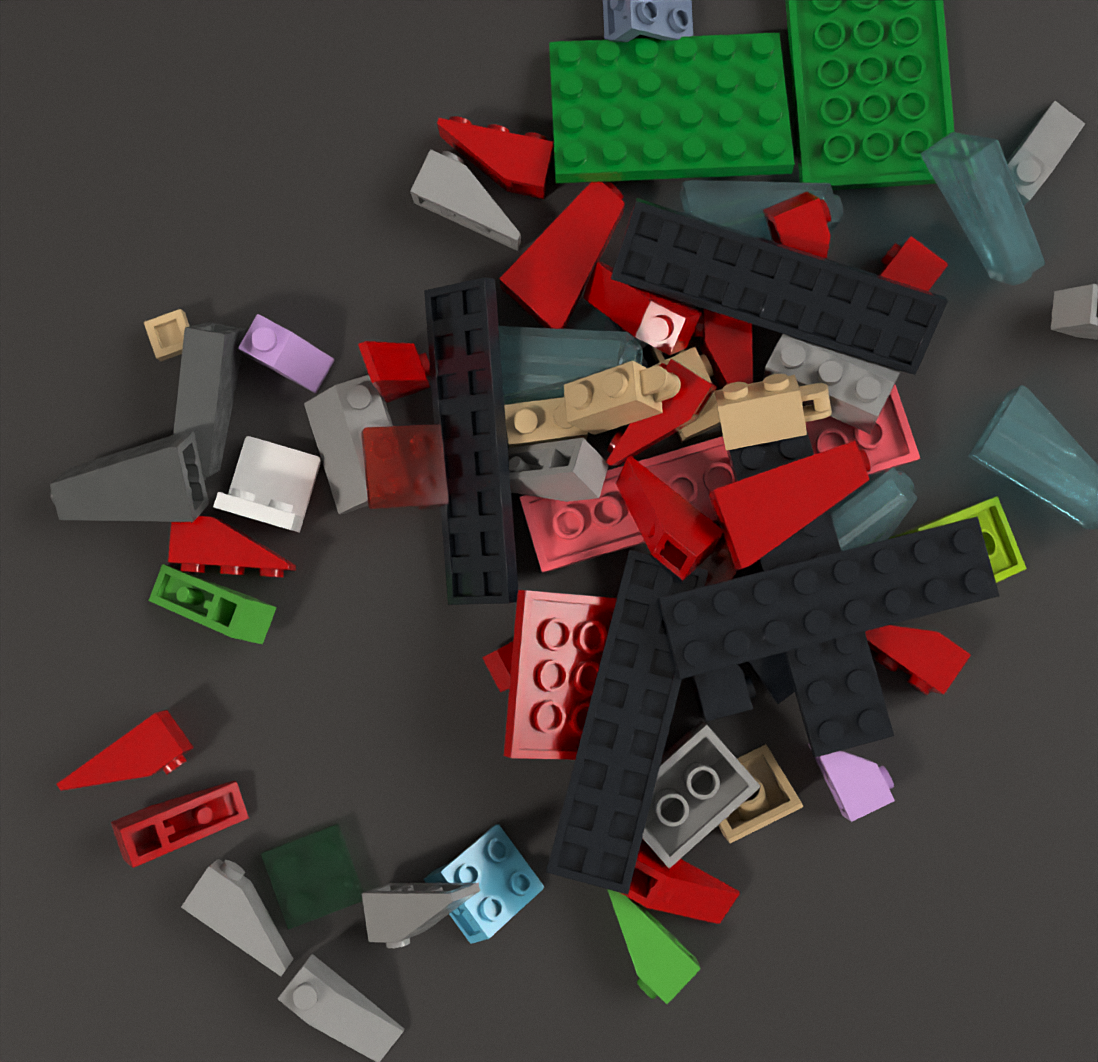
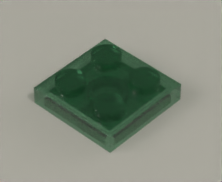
M338 823L261 853L288 930L363 901L362 893L364 892Z

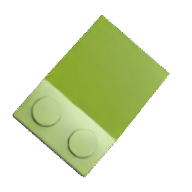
M998 496L887 538L891 539L978 516L996 583L1027 569Z

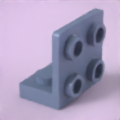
M603 0L605 40L629 42L638 35L661 40H679L682 36H693L692 0Z

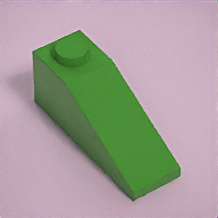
M162 564L148 600L231 638L262 645L277 608L246 594Z
M607 889L637 976L639 977L636 981L637 984L651 999L654 1000L659 996L668 1004L701 969L696 957L641 904L619 892Z

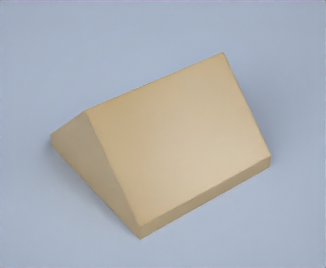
M766 744L737 758L761 787L718 825L729 843L803 807L802 802Z

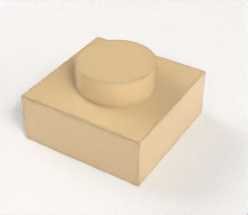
M179 309L144 322L156 359L164 361L182 354L185 327H189L183 310Z

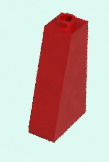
M591 182L499 278L501 289L556 340L563 334L591 278L596 262L600 261L623 215L625 202L622 199L624 197L620 190L610 182L605 184L603 182Z
M852 441L712 490L709 496L720 527L724 530L723 535L735 569L739 570L752 565L869 481L867 472L871 471V466L863 448L858 449L856 441Z

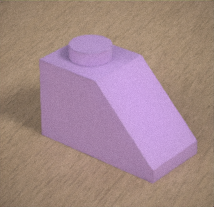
M259 314L256 315L238 347L249 358L314 393H317L335 361L332 357L293 332Z
M845 751L814 757L842 816L852 822L895 801L890 792V789L894 788V783L883 765L878 767L876 763Z

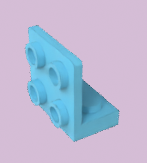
M500 825L491 827L449 864L435 869L424 878L426 883H479L480 891L449 913L470 944L489 939L544 888L542 882Z

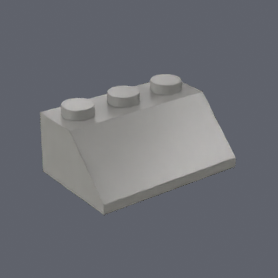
M782 334L765 366L763 380L773 374H786L787 376L795 375L799 387L815 383L827 384L832 411L830 416L870 434L901 371ZM813 400L803 401L802 404L806 406L813 405Z
M369 374L334 385L304 403L339 515L414 491L385 399L372 384Z
M700 721L663 754L642 838L668 868H671L761 787L704 722Z

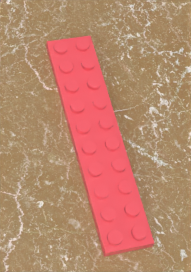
M896 384L870 434L831 416L805 422L814 454L856 441L858 449L863 448L869 458L871 471L867 472L868 476L921 459ZM723 436L638 461L706 517L710 518L713 522L718 521L709 493L714 489L735 482ZM623 466L607 471L600 497L597 499L565 502L530 495L519 497L542 574L646 543L615 484Z

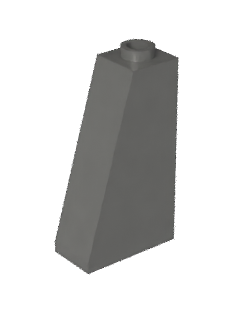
M212 322L185 327L173 435L185 431H194L204 480L218 472L221 468L243 354L238 347L247 332L246 328Z
M185 431L69 467L50 483L51 500L56 506L59 520L194 522L209 505L194 431Z

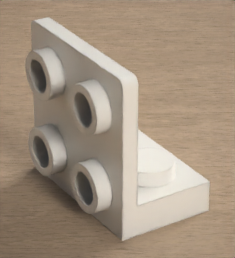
M247 436L228 494L218 492L213 507L300 533L321 464V458Z

